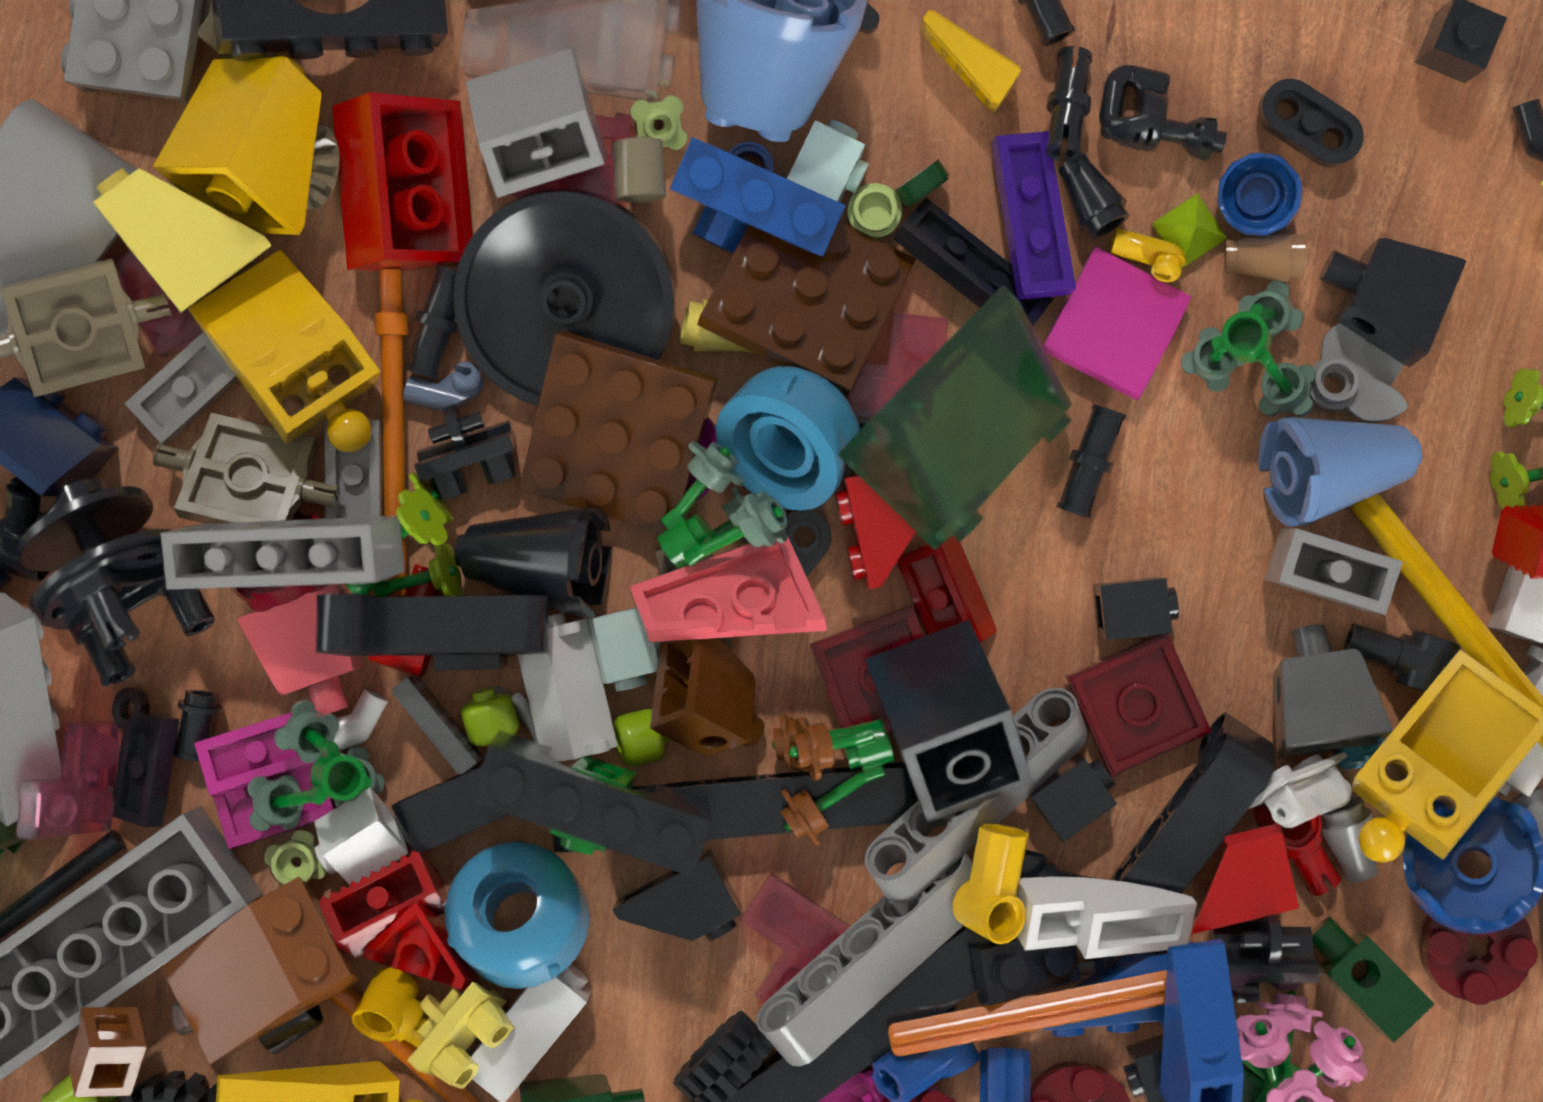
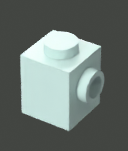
M815 120L787 179L840 202L846 190L854 194L856 193L867 171L869 163L861 160L865 144L857 141L859 136L857 131L841 122L829 120L826 126Z
M627 609L588 619L603 684L614 682L616 692L647 685L646 674L657 672L660 642L649 641L637 609Z

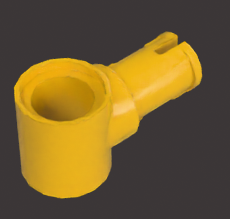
M383 967L378 969L372 977L352 1015V1023L362 1035L378 1042H390L394 1039L399 1042L405 1040L418 1048L425 1040L418 1033V1030L429 1016L422 1010L421 1002L416 1000L419 994V987L416 981L401 970Z

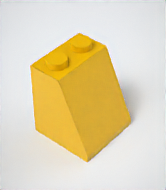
M285 56L257 58L250 61L213 59L154 163L153 168L177 189L260 234L300 235L305 224L322 92L305 76L306 72L300 64Z

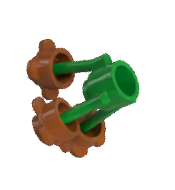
M787 714L780 715V728H775L773 731L774 741L772 742V747L775 749L778 760H785L788 769L793 768L794 771L802 768L803 771L810 773L813 781L820 780L821 769L833 766L834 750L840 748L844 749L850 769L859 766L862 768L860 773L815 802L806 789L793 797L790 796L786 788L782 790L781 793L789 804L788 807L780 811L786 820L784 828L787 831H793L798 840L808 834L815 846H820L821 842L816 835L829 827L821 812L867 782L885 777L882 764L895 761L881 718L848 728L828 730L824 723L810 725L807 718L800 717L794 720L793 717L788 718Z

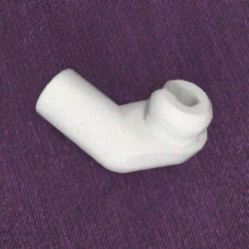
M365 688L351 715L337 718L339 727L335 733L334 743L338 745L339 750L363 744L369 739L389 701L387 698Z

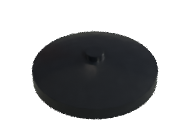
M546 189L524 195L507 203L491 215L472 236L464 249L455 276V318L459 333L470 356L480 370L502 390L536 406L539 405L556 333L561 330L659 360L670 337L675 316L676 294L671 267L665 252L651 230L636 215L619 203L602 195L584 190Z

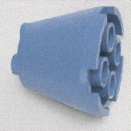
M696 0L701 99L706 106L705 118L718 126L731 127L738 125L757 130L760 136L770 141H788L793 130H797L807 123L861 27L867 0Z

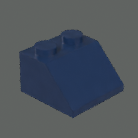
M13 377L0 387V464L41 496L57 497L61 487L70 481L83 478L94 479L118 448L105 437L109 429L89 413L81 411L77 415L62 404L66 398L62 391L34 397L29 380Z

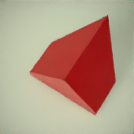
M1279 824L1224 836L1226 851L1191 934L1299 909L1283 833Z
M418 902L411 905L365 947L362 956L368 960L463 991L472 982L482 986L477 973L468 966L454 948L449 946L445 927V914Z

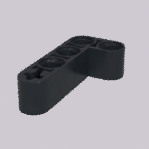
M363 594L316 595L315 652L339 656L548 654L549 597L535 595L373 597Z
M1222 713L1210 726L1212 733L1205 735L1200 743L1197 765L1125 857L1110 880L1151 886L1182 894L1222 843L1224 836L1229 834L1268 783L1275 768L1272 742L1228 713Z

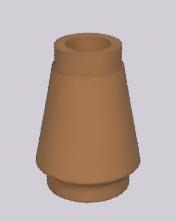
M1290 228L1280 230L1268 236H1248L1237 238V240H1226L1225 273H1236L1284 283H1290V278H1304L1305 234H1292Z

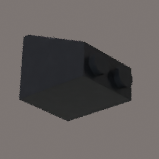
M969 620L865 659L927 823L1033 783L1011 709Z

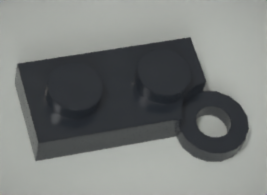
M124 687L117 693L112 705L114 722L123 730L109 816L143 827H162L166 802L168 800L174 751L177 744L179 719L160 713H149L150 704L146 693L140 688ZM130 701L133 702L134 711L131 717L128 713V706Z

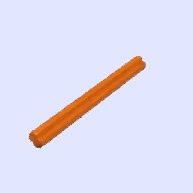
M1167 970L1005 1001L991 1006L985 1005L893 1023L888 1028L891 1049L894 1056L900 1057L1165 1005Z

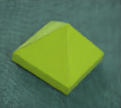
M1198 193L1151 224L1161 240L1177 244L1182 248L1186 256V265L1181 267V269L1227 239V236Z

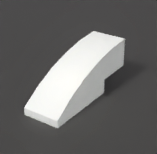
M1084 877L1020 878L1017 897L1024 904L1026 920L1023 929L1017 937L1025 951L1077 945L1085 959L1168 950L1170 946L1188 944L1197 903L1192 896L1123 881Z

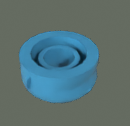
M777 366L765 369L750 378L727 402L718 415L716 423L717 444L723 448H728L731 454L738 460L734 470L745 480L743 486L756 496L757 493L765 491L770 497L775 498L784 509L802 511L815 509L826 503L840 486L842 479L850 474L855 468L858 459L862 456V434L856 414L849 401L828 380L814 372L801 368Z
M514 841L496 844L482 850L468 860L456 874L448 890L445 903V927L449 946L454 948L468 966L484 980L506 988L521 989L535 987L554 979L565 971L579 955L587 938L590 923L589 903L585 891L565 861L551 850L526 842ZM519 892L531 893L538 897L537 908L528 922L520 928L509 932L496 931L494 925L495 912L503 900Z

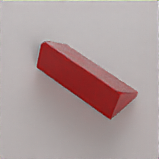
M953 533L900 556L897 564L927 635L966 620L970 621L979 642L984 641L997 632L993 618L956 534Z

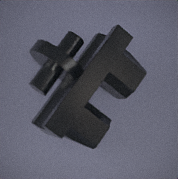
M455 404L443 407V414L446 423L428 429L430 439L435 445L418 450V463L414 465L419 480L428 479L432 488L438 493L440 501L449 500L468 491V483L462 467L477 462L481 463L488 484H496L516 476V467L513 453L515 434L510 420L484 428L485 423L480 412L461 417Z
M1266 916L1260 919L1259 926H1225L1212 929L1210 932V940L1221 939L1225 943L1231 990H1243L1244 986L1248 983H1269L1277 990H1297L1301 983H1318L1322 973L1314 955L1311 927H1285L1280 925L1277 916Z

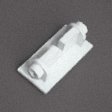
M1343 752L1323 760L1320 754H1315L1292 770L1289 765H1286L1274 771L1264 787V791L1258 795L1249 808L1251 809L1265 803L1276 823L1287 828H1293L1318 815H1323L1345 806L1350 800L1352 788L1336 768V765L1348 756Z

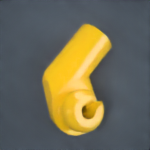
M1117 227L1112 235L1109 254L1151 265L1152 275L1162 282H1173L1181 276V267L1186 265V256L1179 245Z

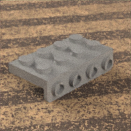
M69 0V12L72 18L70 40L64 45L61 54L64 82L86 92H94L98 89L188 102L203 0Z

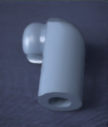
M460 362L454 366V372L438 383L410 376L405 385L403 401L443 412V407L455 404L460 409L479 395L483 388L484 380L480 369L474 363Z

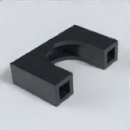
M211 0L217 54L232 53V58L237 61L267 57V52H289L290 58L314 59L323 56V51L345 50V54L348 57L363 58L379 54V49L400 48L402 55L420 56L432 53L434 51L433 47H439L448 34L445 0H368L355 10L339 14L317 12L304 7L295 0Z
M501 730L498 731L489 745L470 799L471 802L691 877L694 876L713 822L708 801L656 784L654 793L617 786L580 773L555 761L549 756L551 747Z

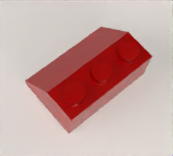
M368 92L333 105L334 133L340 159L338 176L347 270L380 271V269H400L403 271L435 268L437 264L444 267L457 266L464 249L473 236L460 101Z

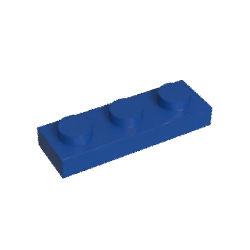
M694 137L689 142L670 186V190L822 258L846 206Z

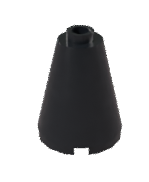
M583 508L472 524L467 528L465 534L459 535L456 540L454 549L455 563L458 567H461L462 573L467 579L513 595L549 597L550 608L579 618H593L596 614L590 607L591 605H602L610 578L612 547L602 546L601 531H611L610 522L605 511L597 508Z

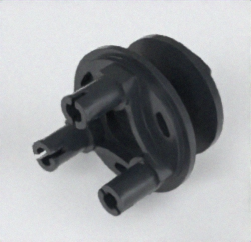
M83 478L70 481L61 487L50 509L47 512H39L37 514V522L21 537L16 551L22 565L29 570H57L34 592L29 602V609L32 613L35 612L42 626L58 630H69L76 645L83 644L100 677L102 686H109L111 683L114 685L123 682L136 671L134 664L131 663L123 647L128 645L124 636H127L129 641H134L140 636L139 629L134 625L129 615L137 607L157 596H165L185 636H193L207 630L214 624L215 617L199 588L166 589L161 533L174 529H153L138 532L149 520L153 512V503L148 493L141 488L133 486L108 488L102 480Z

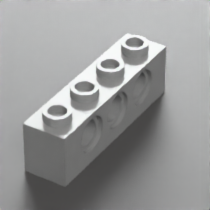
M397 516L194 524L161 533L166 589L375 583L405 572L401 526Z

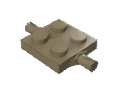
M112 259L0 286V292L8 314L7 334L0 335V358L15 355L16 360L27 373L34 397L144 369L145 365L138 345V323L167 315L171 316L165 293L132 302L120 285Z
M216 413L210 414L202 436L189 451L159 443L156 446L157 452L154 451L153 454L154 466L183 472V486L174 510L179 518L199 523L292 520L295 512L304 501L334 509L337 506L336 500L339 501L340 486L310 480V470L319 448L316 437L301 434L288 444H285L274 427Z

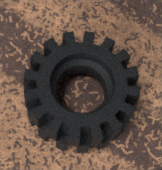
M740 1010L735 1015L733 1014L729 1017L725 1024L722 1023L715 1033L709 1036L699 1049L695 1050L690 1056L691 1059L682 1066L681 1071L675 1076L673 1084L691 1102H726L729 1096L732 1097L738 1091L743 1082L746 1083L750 1079L751 1073L760 1067L763 1063L762 1060L768 1056L773 1045L758 1029V1026Z

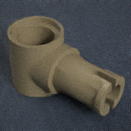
M634 137L614 141L612 143L616 200L621 202H648L665 198L666 187L662 140L653 137Z

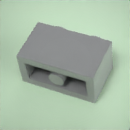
M1280 528L1264 580L1367 613L1386 615L1403 561L1301 529Z

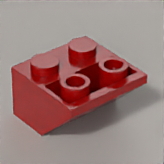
M912 464L846 478L842 481L844 491L835 494L841 526L852 524L856 545L846 547L853 579H864L865 586L868 589L882 586L924 520Z

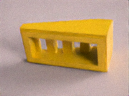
M928 10L922 19L921 34L981 103L995 114L1021 72L1020 66L936 11Z

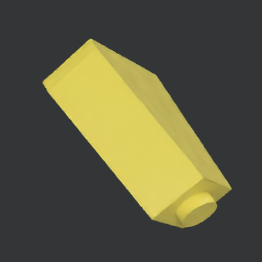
M122 168L96 187L101 196L93 201L94 205L180 313H183L271 247L270 242L264 235L140 168L130 175Z

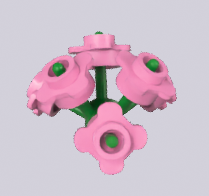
M1293 990L1287 991L1286 994L1275 993L1274 1003L1257 1002L1258 1008L1267 1009V1015H1241L1236 1020L1242 1062L1264 1080L1262 1094L1266 1098V1102H1334L1330 1097L1324 1096L1316 1086L1317 1078L1320 1077L1325 1084L1333 1088L1337 1086L1345 1088L1350 1085V1080L1356 1083L1363 1081L1368 1072L1361 1060L1363 1047L1358 1038L1348 1029L1340 1027L1336 1030L1331 1028L1326 1022L1319 1021L1314 1025V1032L1318 1038L1310 1044L1312 1065L1305 1070L1290 1063L1294 1031L1310 1032L1312 1016L1323 1018L1322 1011L1308 1009V998L1297 996Z

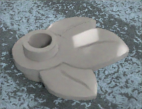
M1339 323L1332 327L1322 340L1321 360L1312 366L1316 371L1314 384L1311 385L1310 398L1321 409L1327 411L1346 409L1364 422L1390 420L1408 408L1403 396L1390 386L1404 365L1370 342H1365L1364 338ZM1326 377L1338 379L1342 387L1341 392L1330 393L1324 386V379Z

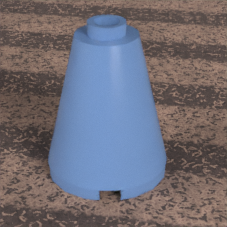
M1283 417L1278 419V421L1269 422L1264 428L1259 445V471L1269 470L1272 487L1264 488L1263 490L1274 516L1284 526H1306L1413 478L1417 467L1422 461V448L1417 437L1412 435L1404 426Z

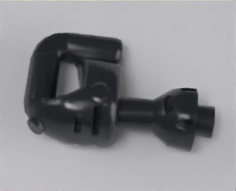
M1122 65L1108 74L1104 84L1099 112V122L1102 127L1101 134L1104 138L1111 139L1120 146L1131 147L1135 150L1141 149L1142 151H1154L1161 140L1181 144L1190 156L1203 161L1208 160L1211 152L1222 153L1226 144L1227 132L1217 130L1218 123L1216 118L1199 117L1187 123L1167 119V92L1170 84V75L1168 73L1136 65ZM1129 86L1134 88L1136 92L1134 116L1121 118L1125 90Z

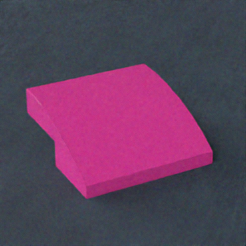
M1095 246L1076 280V289L1069 295L1061 307L1041 351L1137 401L1158 366L1192 297Z
M292 712L194 743L209 795L214 799L225 840L230 850L314 824V821L335 809L332 798L328 797L322 804H303L301 820L293 829L286 830L281 825L270 826L266 831H257L250 824L249 817L253 812V800L247 788L253 778L263 776L270 781L279 780L284 775H291L297 780L301 792L310 790L313 787L311 770L315 761L305 763L299 758L298 753L292 749L282 750L274 741L275 732L279 728L285 727L292 716Z

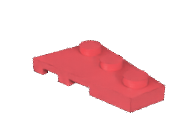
M789 538L782 544L775 540V544L771 547L766 545L755 547L752 544H748L700 561L692 567L686 566L630 586L632 599L650 642L827 631L826 619Z

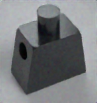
M1378 238L1363 253L1360 261L1333 250L1321 271L1319 280L1346 292L1336 317L1339 323L1398 362L1411 367L1429 353L1466 260L1396 240Z

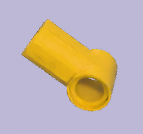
M982 823V826L979 827L970 880L962 884L956 892L952 912L955 919L961 925L994 943L1005 944L1018 936L1026 920V910L1023 902L1017 897L1029 833L1019 828L1004 826L998 823Z

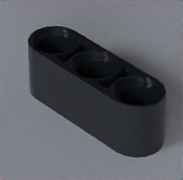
M482 765L391 805L410 851L425 852L509 815L470 801Z

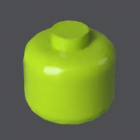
M493 687L473 692V699L466 702L461 708V718L467 739L475 746L490 745L499 730L516 735L520 730V721L512 696L504 692L495 693Z
M642 709L622 714L614 720L613 728L618 745L616 748L625 766L637 767L656 762L665 755V743L670 742L671 739L650 728L651 709Z

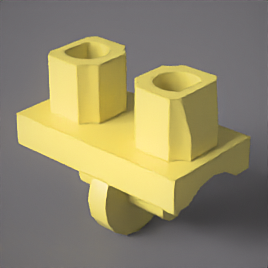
M472 982L463 994L456 988H453L443 1001L427 994L421 1001L420 1006L429 1018L418 1030V1033L425 1040L407 1061L418 1072L436 1076L450 1086L460 1089L465 1088L478 1073L479 1065L465 1052L478 1037L485 1046L495 1048L502 1044L514 1029V1025L502 1009L507 1001L496 990L488 991L475 982Z

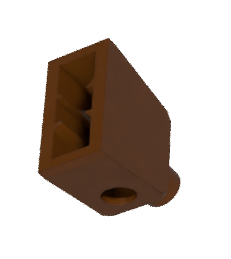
M720 638L660 642L650 728L702 755L712 756L741 745L745 747L754 745L762 737L765 729L764 721L753 713L756 689L754 674Z

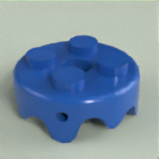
M1494 796L1443 860L1408 834L1403 849L1405 881L1411 896L1420 908L1436 922L1448 928L1471 934L1494 933L1509 928L1530 913L1538 903L1543 892V840L1539 833L1537 822L1534 816L1522 805ZM1440 800L1433 803V810L1438 816L1448 818L1454 814V811L1447 809ZM1467 851H1479L1490 860L1491 870L1483 878H1469L1459 870L1457 864L1459 857Z

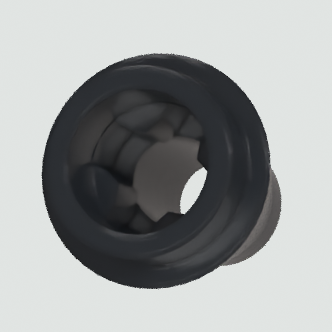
M1082 153L1074 161H1066L1059 167L1058 173L1064 182L1079 230H1087L1091 239L1108 234L1129 218V214L1124 207L1127 200L1091 163L1086 153Z

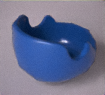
M1250 153L1232 162L1219 180L1217 203L1222 216L1231 227L1244 235L1268 236L1285 229L1300 209L1303 197L1300 175L1285 159L1271 153Z

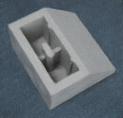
M573 47L466 81L478 145L497 198L605 164L608 153Z

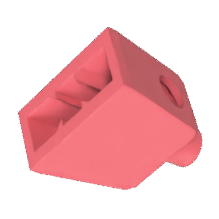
M330 584L318 592L306 593L292 602L274 606L268 611H255L237 618L241 629L277 692L283 696L307 687L315 710L323 715L349 707L338 676L362 668L363 663L362 656H339L315 652L316 595L350 594V590L345 584Z

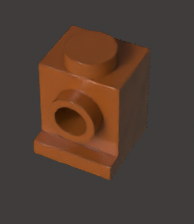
M81 1007L79 1014L80 1027L68 1064L74 1097L131 1096L147 1047L138 1007Z

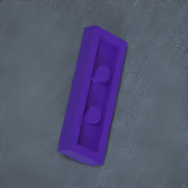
M1049 131L996 136L991 143L1017 300L1070 295L1076 289L1054 159L1049 158L1045 153Z

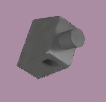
M1321 624L1308 625L1294 630L1292 635L1297 657L1281 660L1274 671L1273 677L1276 753L1278 759L1381 744L1393 730L1361 652L1358 649L1331 652L1325 626Z

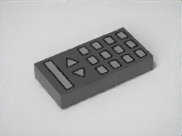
M408 676L392 689L394 691L392 694L458 774H464L484 758L478 748L468 741L464 731L419 677Z

